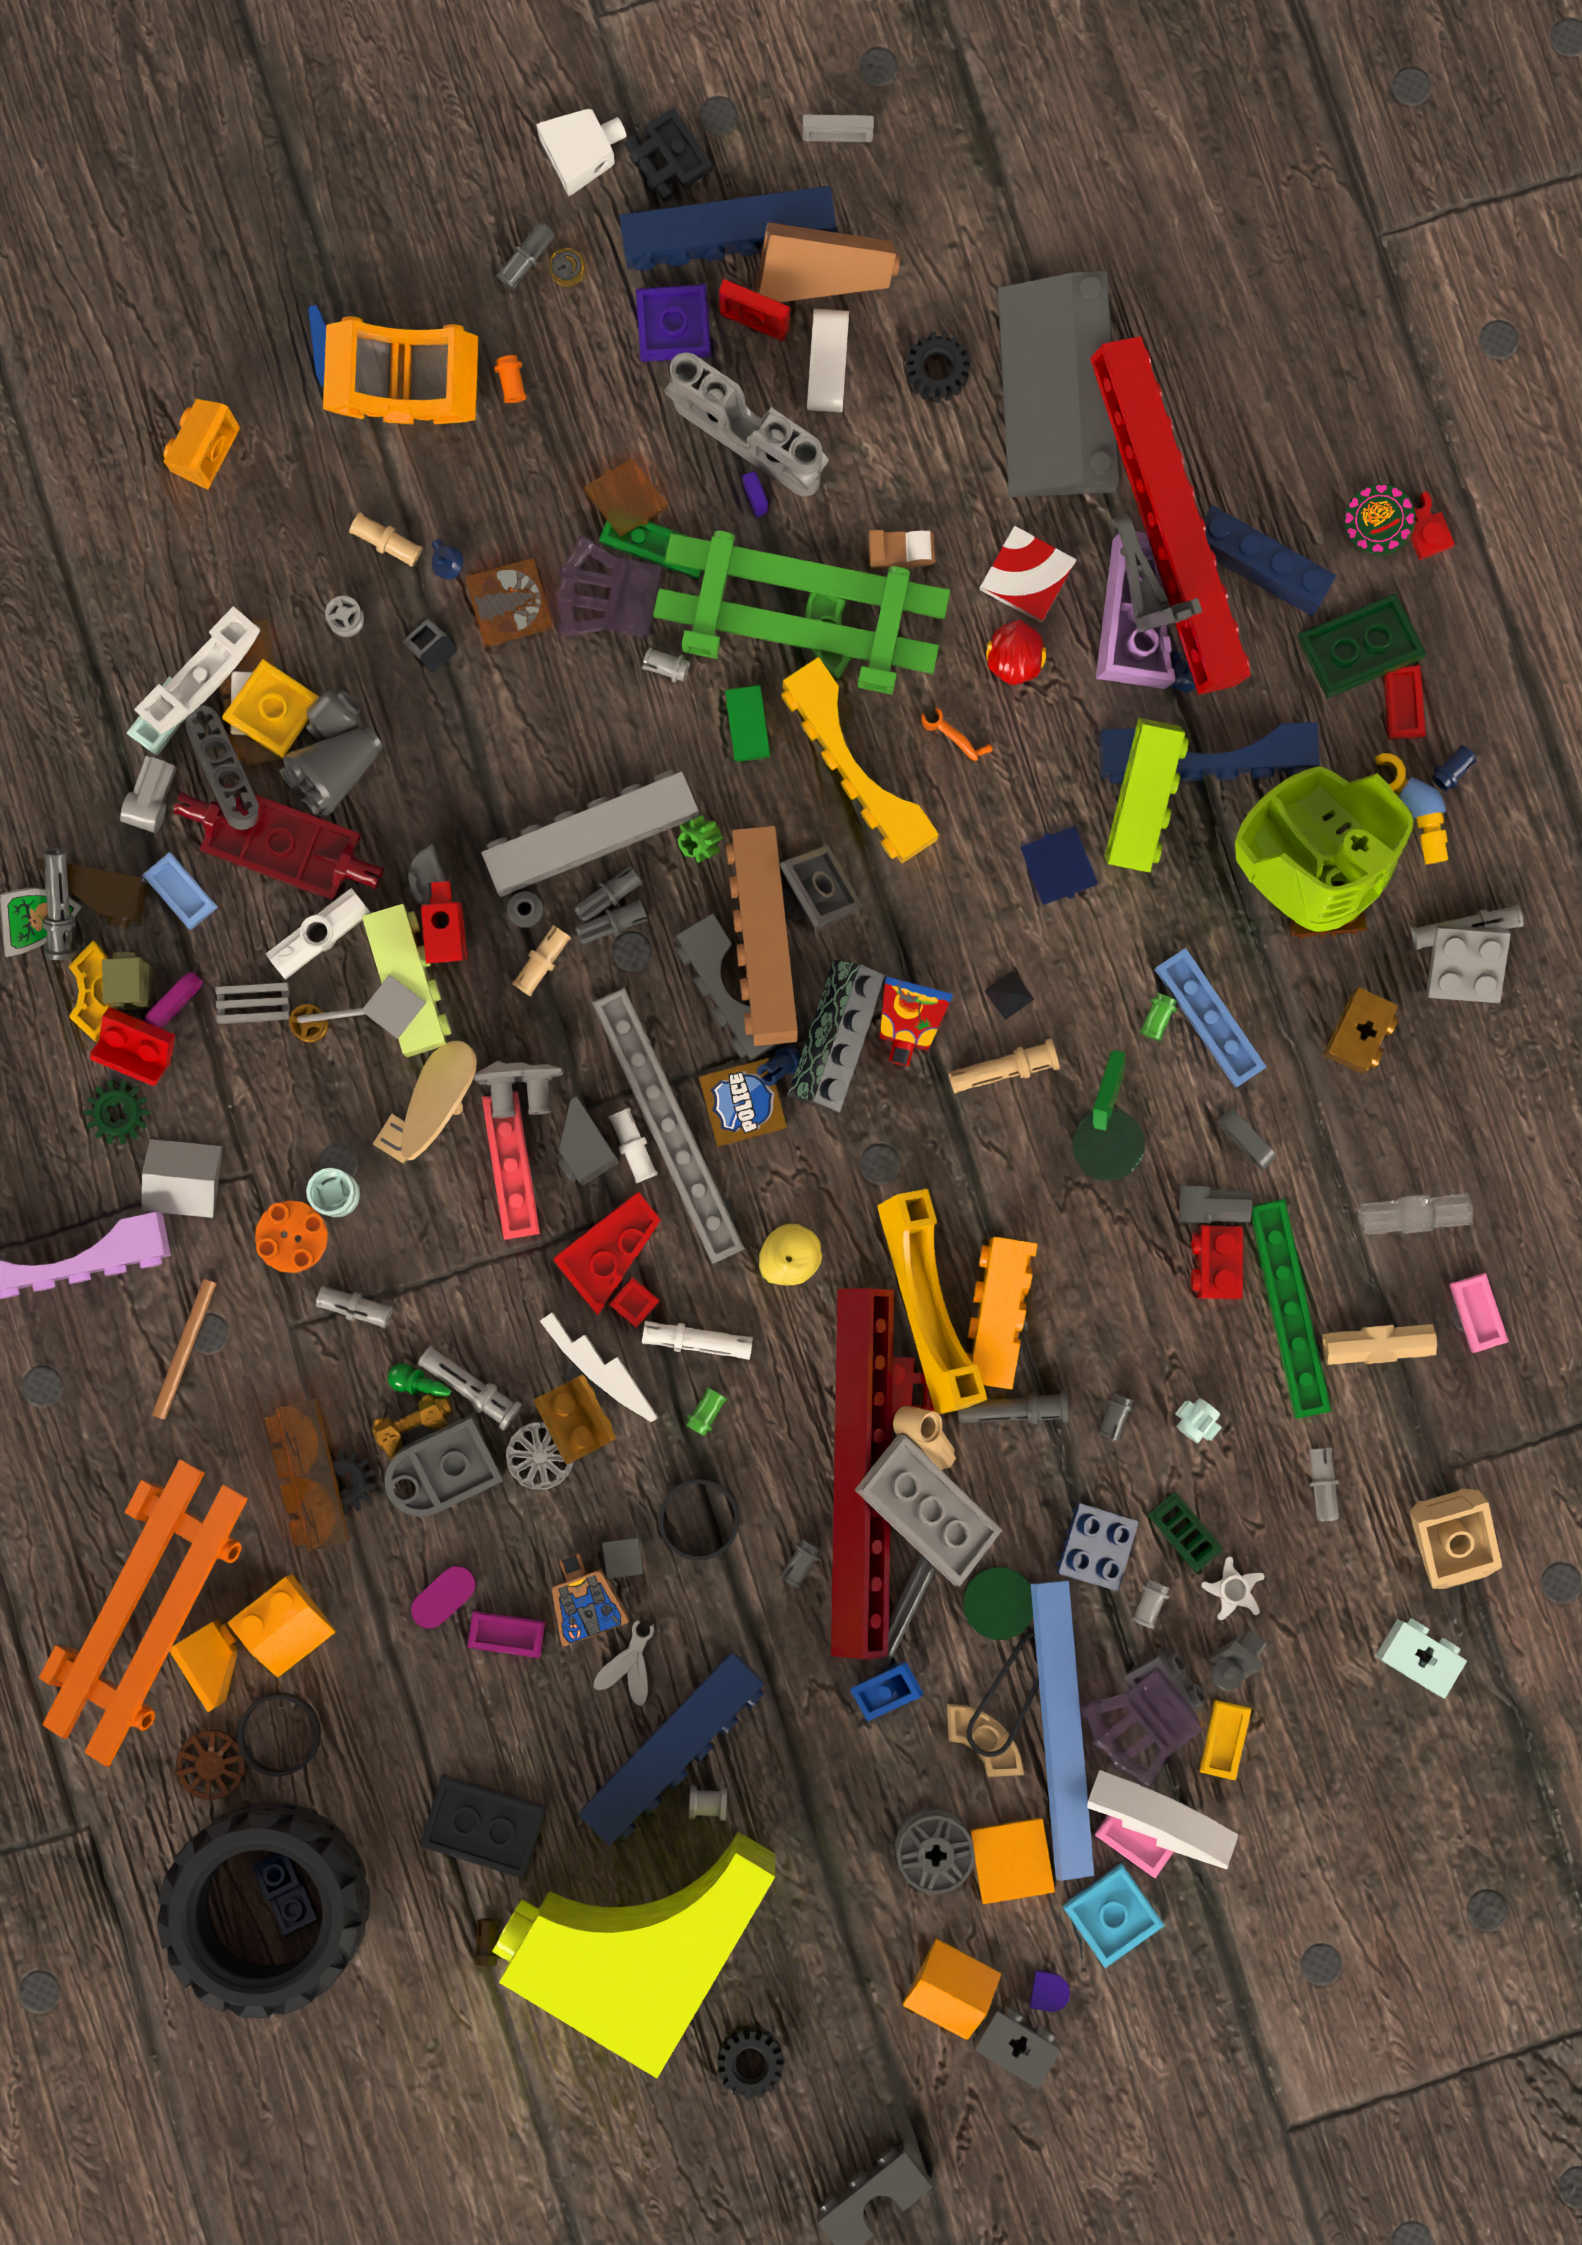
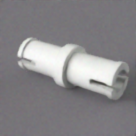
M630 1108L609 1116L608 1118L611 1120L621 1144L619 1151L621 1154L625 1153L636 1179L635 1182L639 1183L658 1175L645 1148V1144H647L646 1138H641Z

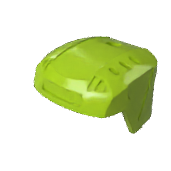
M1318 766L1289 777L1269 791L1249 811L1235 839L1236 861L1249 881L1270 902L1296 923L1315 932L1333 930L1355 919L1379 898L1393 875L1398 859L1413 829L1414 821L1408 807L1392 791L1391 786L1377 773L1348 782L1338 774ZM1328 814L1333 815V817L1329 820H1323V818L1326 817ZM1345 825H1348L1350 827L1342 834H1336V832L1343 828ZM1342 881L1345 884L1341 886H1332L1331 882Z

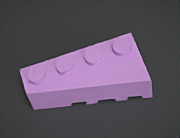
M1135 531L1141 550L1162 588V581L1147 534ZM1118 533L1112 541L1096 679L1166 689L1175 682L1174 668L1172 669L1170 652L1172 649L1170 636L1167 633V625L1138 632L1134 620L1125 557L1120 554V548L1123 547Z

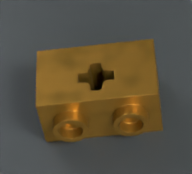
M1360 987L1352 991L1323 1056L1360 1074L1368 1071L1370 1067L1375 1069L1384 1052V1049L1379 1046L1385 1035L1391 1036L1399 1020V1017L1394 1015L1398 1005ZM1365 1024L1368 1026L1366 1032L1371 1036L1361 1040L1359 1039L1361 1032L1356 1028Z

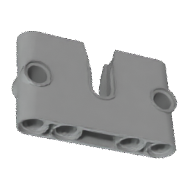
M681 353L673 358L670 364L671 382L664 392L673 401L675 410L680 415L795 494L810 496L819 489L821 471L829 459L822 452L821 443L816 437L772 407L763 414L762 418L754 414L746 406L745 395L740 386L696 355ZM709 414L717 418L718 422L711 421L708 418ZM767 454L771 455L780 462L770 461L766 457Z

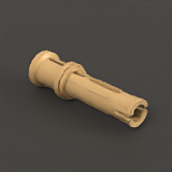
M1046 1039L1045 1044L1023 1049L1022 1046L1017 1047L1016 1050H1013L1014 1054L948 1071L954 1094L1020 1075V1078L1024 1077L1026 1079L1030 1078L1031 1073L1049 1068H1052L1054 1071L1059 1070V1062L1052 1039Z

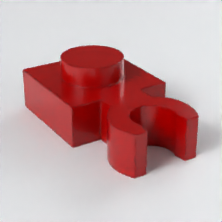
M1426 491L1420 495L1423 507L1420 509L1414 508L1416 524L1410 538L1419 560L1448 550L1455 545L1442 512L1434 515L1431 514L1432 499Z

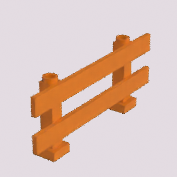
M179 1459L165 1487L144 1480L140 1481L124 1512L134 1519L147 1522L81 1650L55 1645L39 1676V1679L48 1685L61 1687L42 1724L61 1738H68L88 1699L106 1710L84 1753L107 1767H110L130 1726L145 1731L154 1722L155 1712L153 1708L143 1701L217 1558L227 1563H232L239 1557L242 1549L239 1541L229 1535L248 1498L227 1485H222L208 1514L202 1520L186 1509L205 1473ZM176 1533L192 1544L119 1686L101 1676V1673L173 1534Z

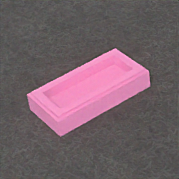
M1486 1273L1449 1284L1472 1353L1509 1342Z
M1106 1815L1094 1833L1095 1836L1154 1878L1157 1877L1173 1854L1171 1850L1156 1846V1838L1122 1827L1121 1819Z

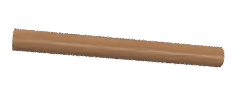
M204 1278L202 1280L152 1416L166 1420L217 1285L216 1282Z

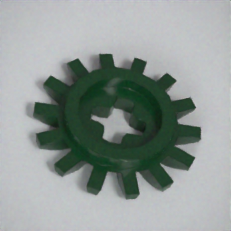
M112 1080L107 1082L109 1087L107 1092H104L100 1086L95 1088L100 1097L97 1100L90 1096L88 1097L87 1101L94 1104V1109L84 1110V1115L94 1117V1121L86 1124L88 1129L98 1126L99 1130L94 1137L99 1139L106 1133L108 1134L107 1144L112 1145L115 1136H119L120 1143L123 1145L126 1144L125 1134L130 1133L134 1139L139 1137L134 1129L136 1125L144 1129L147 1127V1124L140 1121L139 1117L150 1115V1110H140L139 1106L145 1103L147 1098L144 1096L136 1100L135 1096L139 1090L137 1086H134L130 1092H127V1081H121L120 1089H115ZM120 1102L124 1104L123 1111L127 1113V1117L125 1120L118 1119L116 1123L110 1121L112 1115L108 1112V1108L110 1106L117 1107Z

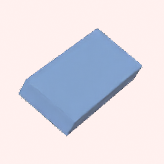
M170 852L142 875L190 930L218 908Z

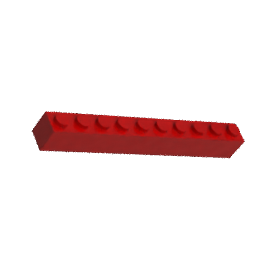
M1141 336L1104 343L1090 357V361L1169 606L1198 598L1203 611L1192 615L1189 619L1175 623L1197 693L1201 695L1237 686L1251 676L1249 658L1243 652L1238 637V624L1232 618L1227 603V590L1221 584L1216 569V556L1210 550L1205 535V522L1199 516L1194 501V488L1188 482L1183 467V454L1177 448L1173 436L1172 420L1166 414L1162 402V390L1159 383L1156 382L1151 368L1150 353L1145 348Z

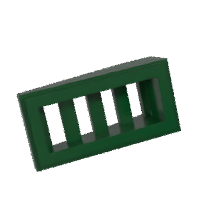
M1175 1491L1146 1514L1194 1572H1198L1224 1550ZM1177 1506L1180 1512L1164 1524L1160 1518ZM1186 1517L1190 1523L1174 1535L1170 1530ZM1196 1529L1199 1535L1186 1546H1183L1180 1541ZM1206 1541L1209 1546L1193 1558L1190 1553Z

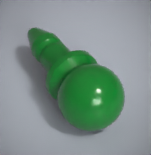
M406 1363L396 1364L388 1372V1383L395 1391H408L413 1395H416L419 1391L431 1393L434 1396H448L451 1394V1390L443 1383L434 1382V1380L424 1377L422 1370H414L413 1367Z

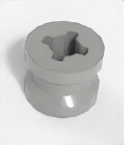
M337 596L326 606V620L337 635L351 637L359 633L363 628L364 614L358 603L351 597Z

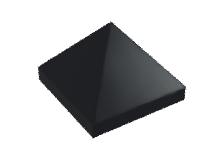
M1014 970L984 991L1004 1020H1007L1034 1000Z

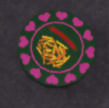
M1374 484L1364 487L1351 498L1345 509L1344 526L1348 539L1356 549L1364 553L1373 554L1374 556H1385L1400 550L1409 542L1416 524V513L1411 499L1403 490L1390 484Z

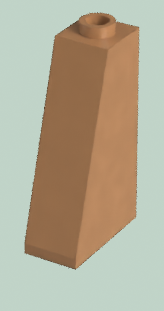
M767 222L755 292L777 302H786L889 288L891 277L898 274L900 255L896 254L893 242L888 240Z

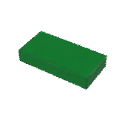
M761 686L725 690L734 761L741 762L770 758Z
M1113 1050L1110 1053L1093 1107V1126L1095 1129L1107 1130L1125 1072V1052Z

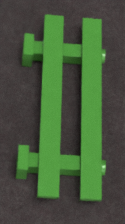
M714 531L711 541L670 534L665 563L705 571L700 596L660 588L658 591L654 618L693 625L692 631H684L682 640L683 652L718 659L720 637L715 636V632L718 630L870 661L869 667L861 666L858 688L893 695L897 673L890 672L891 666L929 674L934 673L939 645L897 637L902 611L945 619L950 590L909 582L910 571L902 567H889L888 576L884 577L736 547L733 544L735 535L725 531ZM727 575L881 606L876 632L724 602L722 599Z

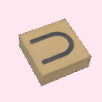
M391 1114L373 1142V1145L405 1164L407 1159L402 1156L401 1148L404 1121Z

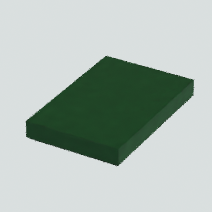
M1396 593L1297 634V640L1327 699L1422 660L1426 656V651Z

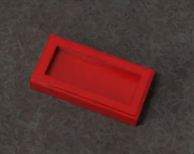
M1421 665L1405 666L1383 675L1388 740L1424 738L1426 731Z

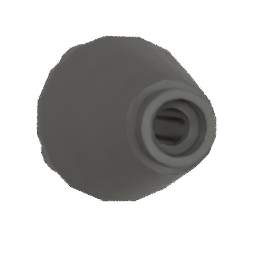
M370 727L355 728L288 753L283 759L285 766L279 772L284 781L291 788L296 786L304 797L301 799V802L310 815L316 816L320 813L325 816L336 809L376 760L378 752L383 749V746L378 736Z

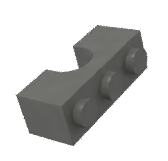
M904 2144L900 2145L897 2149L894 2146L886 2149L876 2159L878 2164L868 2172L865 2170L859 2171L848 2181V2189L839 2196L836 2193L831 2194L819 2205L820 2211L817 2213V2224L834 2245H863L874 2236L873 2225L863 2212L865 2205L870 2199L876 2196H888L904 2212L933 2188L931 2178Z

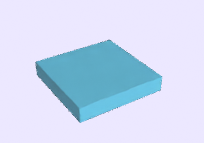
M1122 1863L1062 1904V1907L1104 1968L1165 1926Z

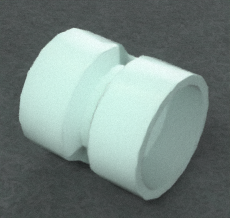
M335 1168L321 1169L316 1172L309 1180L306 1189L307 1199L312 1208L321 1214L335 1218L343 1217L353 1212L360 1199V1189L355 1178Z

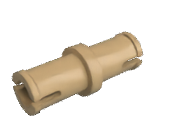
M361 512L357 514L349 530V533L376 546V551L381 554L387 552L411 567L416 564L423 550L422 546L397 534L396 529L392 526L386 528L364 516Z
M552 925L536 951H530L528 956L531 958L515 981L513 980L512 984L531 997L547 971L552 972L555 967L553 965L554 961L567 942L571 940V937Z

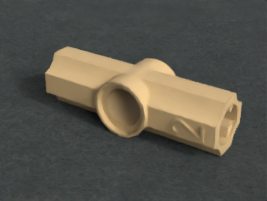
M1433 1324L1395 1328L1394 1325L1361 1328L1362 1331H1341L1323 1334L1322 1350L1326 1365L1364 1361L1365 1364L1395 1362L1397 1358H1418L1436 1355L1437 1337Z

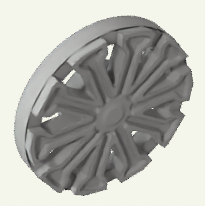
M533 1422L521 1427L511 1437L506 1449V1462L511 1475L518 1483L533 1490H547L559 1485L568 1477L574 1461L568 1464L565 1470H561L554 1464V1461L564 1462L561 1454H555V1451L558 1450L556 1444L550 1445L552 1437L544 1422ZM540 1428H546L547 1430L543 1441L540 1440ZM531 1431L533 1444L524 1437V1432ZM515 1442H520L527 1451L515 1450ZM514 1457L526 1458L524 1462L517 1466L513 1465L512 1461ZM530 1466L531 1469L527 1478L523 1479L519 1475L520 1471ZM547 1469H550L557 1476L556 1480L552 1482L549 1480ZM539 1470L542 1482L541 1484H534L533 1480Z

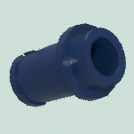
M1461 745L1442 766L1437 765L1434 768V774L1431 777L1433 782L1444 791H1447L1449 788L1454 789L1458 785L1457 780L1477 762V757L1469 748Z
M793 1047L779 1048L773 1058L758 1067V1075L763 1074L767 1070L769 1071L759 1078L761 1082L767 1086H772L786 1074L795 1073L801 1057L800 1053Z

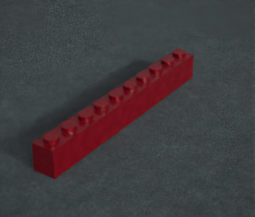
M837 1289L831 1656L854 1659L888 1658L890 1524L855 1491V1488L892 1443L894 1290Z

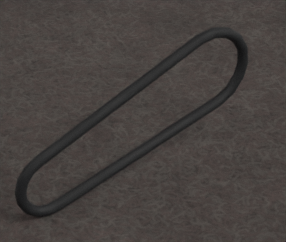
M1030 1631L1022 1637L969 1721L967 1740L971 1748L980 1755L996 1757L1009 1748L1039 1687V1677L1037 1676L1012 1731L1002 1748L996 1751H985L975 1744L972 1736L974 1723L1025 1642L1035 1636V1631Z

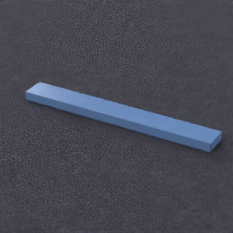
M1068 1580L1031 1584L1055 1875L1057 1880L1064 1881L1094 1876L1070 1588Z

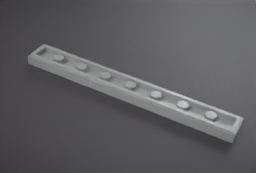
M625 987L592 1002L711 1263L714 1264L745 1250Z

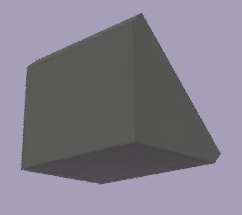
M828 845L779 864L780 874L814 934L863 907Z

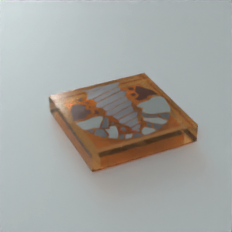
M534 558L465 577L485 647L553 628Z

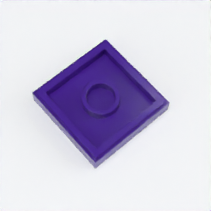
M706 284L636 289L641 362L673 360L674 357L681 353H691L699 358L711 357Z

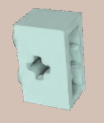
M1410 1618L1408 1623L1397 1619L1375 1657L1445 1699L1467 1660L1458 1655L1461 1648L1444 1638H1441L1439 1643L1426 1636L1430 1629ZM1418 1649L1424 1650L1430 1656L1427 1662L1420 1660L1415 1655Z

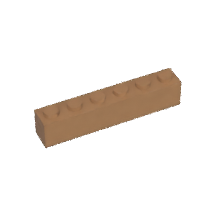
M775 826L732 830L733 843H726L728 865L735 864L736 876L729 877L731 898H738L740 909L733 910L735 932H742L743 944L736 945L738 966H746L747 978L740 979L742 1000H749L750 1013H744L746 1035L753 1034L754 1046L797 1042L798 1029Z

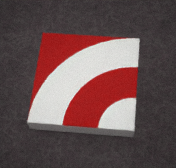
M1014 526L980 586V590L1042 624L1077 559Z

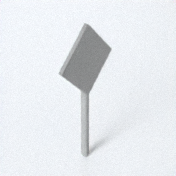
M389 974L365 1007L299 1016L297 1021L305 1023L366 1014L395 1038L399 1039L426 1002Z

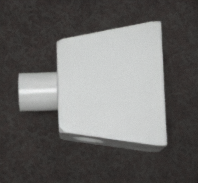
M585 109L536 124L539 139L568 196L574 194L611 168L615 160L610 145L627 137L618 117L600 125L592 109Z

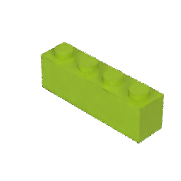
M1138 717L1104 855L1108 864L1150 873L1152 864L1159 862L1162 852V842H1158L1161 828L1167 829L1171 816V808L1167 807L1170 794H1175L1178 789L1180 773H1177L1176 769L1179 759L1185 758L1189 739L1185 737V732L1181 726Z

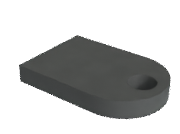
M471 1414L402 1447L391 1457L385 1470V1490L392 1504L400 1511L418 1517L436 1514L503 1481V1476ZM401 1479H409L415 1484V1490L410 1495L402 1496L395 1491L394 1486Z

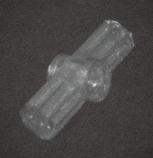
M1469 1194L1443 1195L1440 1197H1430V1195L1399 1197L1395 1201L1359 1204L1358 1212L1362 1235L1386 1234L1401 1231V1234L1433 1231V1228L1472 1225L1473 1207Z

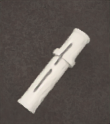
M646 1320L642 1344L671 1347L677 1352H681V1349L694 1350L747 1360L750 1359L753 1337L738 1336L688 1328L683 1323H678V1326Z

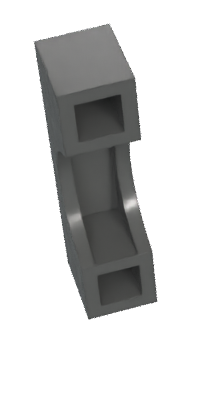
M709 915L676 935L679 943L678 946L674 947L684 966L691 963L698 975L693 980L703 997L710 994L716 1006L711 1010L721 1027L728 1024L735 1037L730 1039V1042L739 1057L742 1058L747 1055L750 1062L781 1045L754 1046L753 1034L746 1035L744 1013H750V1006L737 1002L728 994L723 986L721 979L722 966L727 955L732 950V943L715 915Z

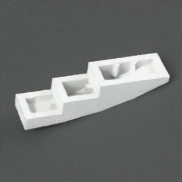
M551 1313L540 1320L561 1350L590 1380L619 1403L650 1422L659 1418L619 1357L605 1364L587 1335H583L574 1342L572 1341L555 1313Z
M1099 1770L1088 1799L1087 1808L1121 1819L1122 1827L1156 1838V1846L1228 1869L1238 1834L1209 1817L1167 1796Z

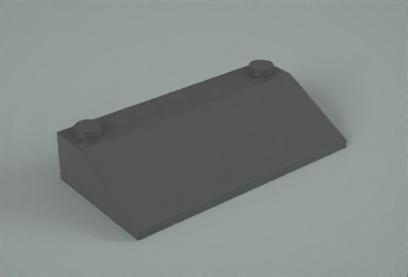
M1107 271L1067 273L998 288L1008 496L1028 497L1115 493L1119 482L1117 441L1090 361V357L1102 344L1111 342Z

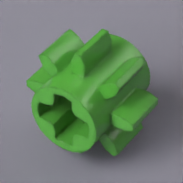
M699 815L679 826L683 833L680 834L677 841L685 856L695 857L697 863H700L720 852L717 845L723 837L715 821H704L703 815Z

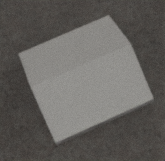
M150 1139L142 1172L141 1211L215 1218L223 1147Z

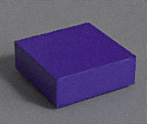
M753 471L742 475L743 487L755 517L767 514L768 500L757 473Z

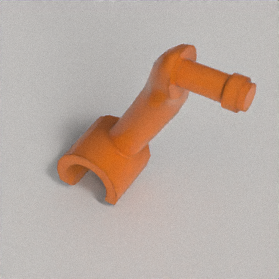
M935 708V714L938 717L936 723L927 722L924 713H922L921 724L926 730L935 731L939 729L972 761H978V756L993 751L991 744L974 750L970 741L963 734L943 720V714L940 709Z

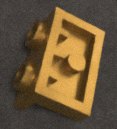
M580 1375L533 1400L566 1465L616 1439L611 1422L604 1415L595 1397L594 1389L587 1382L584 1375Z

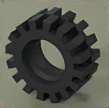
M930 332L928 338H925L924 335L918 339V343H913L906 361L908 385L913 386L912 391L916 395L920 392L922 399L928 401L929 397L934 398V403H940L941 398L949 401L952 399L953 394L958 396L962 391V387L966 386L970 371V355L966 354V346L964 343L960 346L958 344L959 338L953 336L952 339L947 338L948 333L942 332L941 336H936V332ZM934 355L946 357L952 366L950 374L943 379H933L925 372L924 364L929 357Z
M749 2025L743 2026V2029L740 2031L738 2029L733 2030L729 2037H725L722 2046L719 2048L717 2060L718 2075L723 2080V2086L727 2090L730 2088L733 2091L732 2094L739 2097V2094L744 2095L745 2099L750 2100L751 2096H757V2098L764 2097V2093L767 2091L771 2093L775 2089V2084H779L782 2078L784 2057L779 2041L773 2038L771 2032L768 2031L766 2033L762 2027L756 2026V2029H751ZM745 2049H756L764 2056L765 2066L755 2076L742 2074L736 2066L737 2056Z

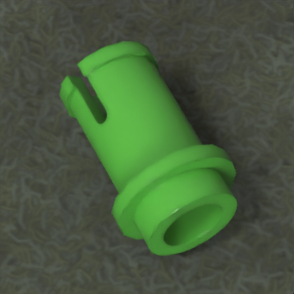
M1157 993L1155 999H1150L1152 1006L1139 1033L1156 1041H1161L1172 1012H1177V1008H1175L1177 1001Z
M708 1387L693 1414L687 1415L689 1421L686 1424L687 1427L703 1436L706 1435L707 1431L712 1432L713 1428L710 1426L724 1402L727 1401V1398Z

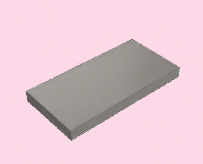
M904 1434L896 1436L855 1488V1491L954 1586H960L1003 1531Z

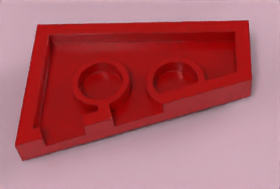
M637 1191L552 1259L598 1316L606 1301L618 1286L631 1263L638 1256L661 1220Z

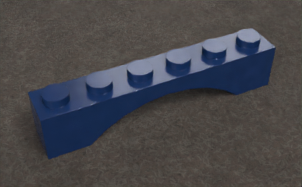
M1318 722L1281 723L1264 738L1249 746L1231 752L1216 754L1187 752L1184 759H1179L1176 772L1180 773L1181 781H1199L1203 779V775H1217L1218 780H1233L1238 778V774H1252L1254 779H1267L1274 777V773L1288 772V777L1320 765ZM1136 728L1101 730L1098 736L1100 779L1109 778V782L1112 784H1122Z

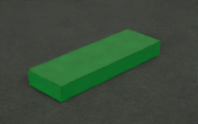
M611 508L599 539L600 544L697 580L700 579L703 571L665 563L670 534L687 535Z

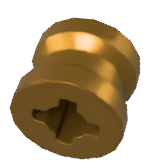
M303 1004L296 1007L289 1017L291 1032L307 1043L320 1041L328 1031L329 1022L328 1020L299 1023L297 1021L299 1016L323 1013L318 1007L311 1004Z

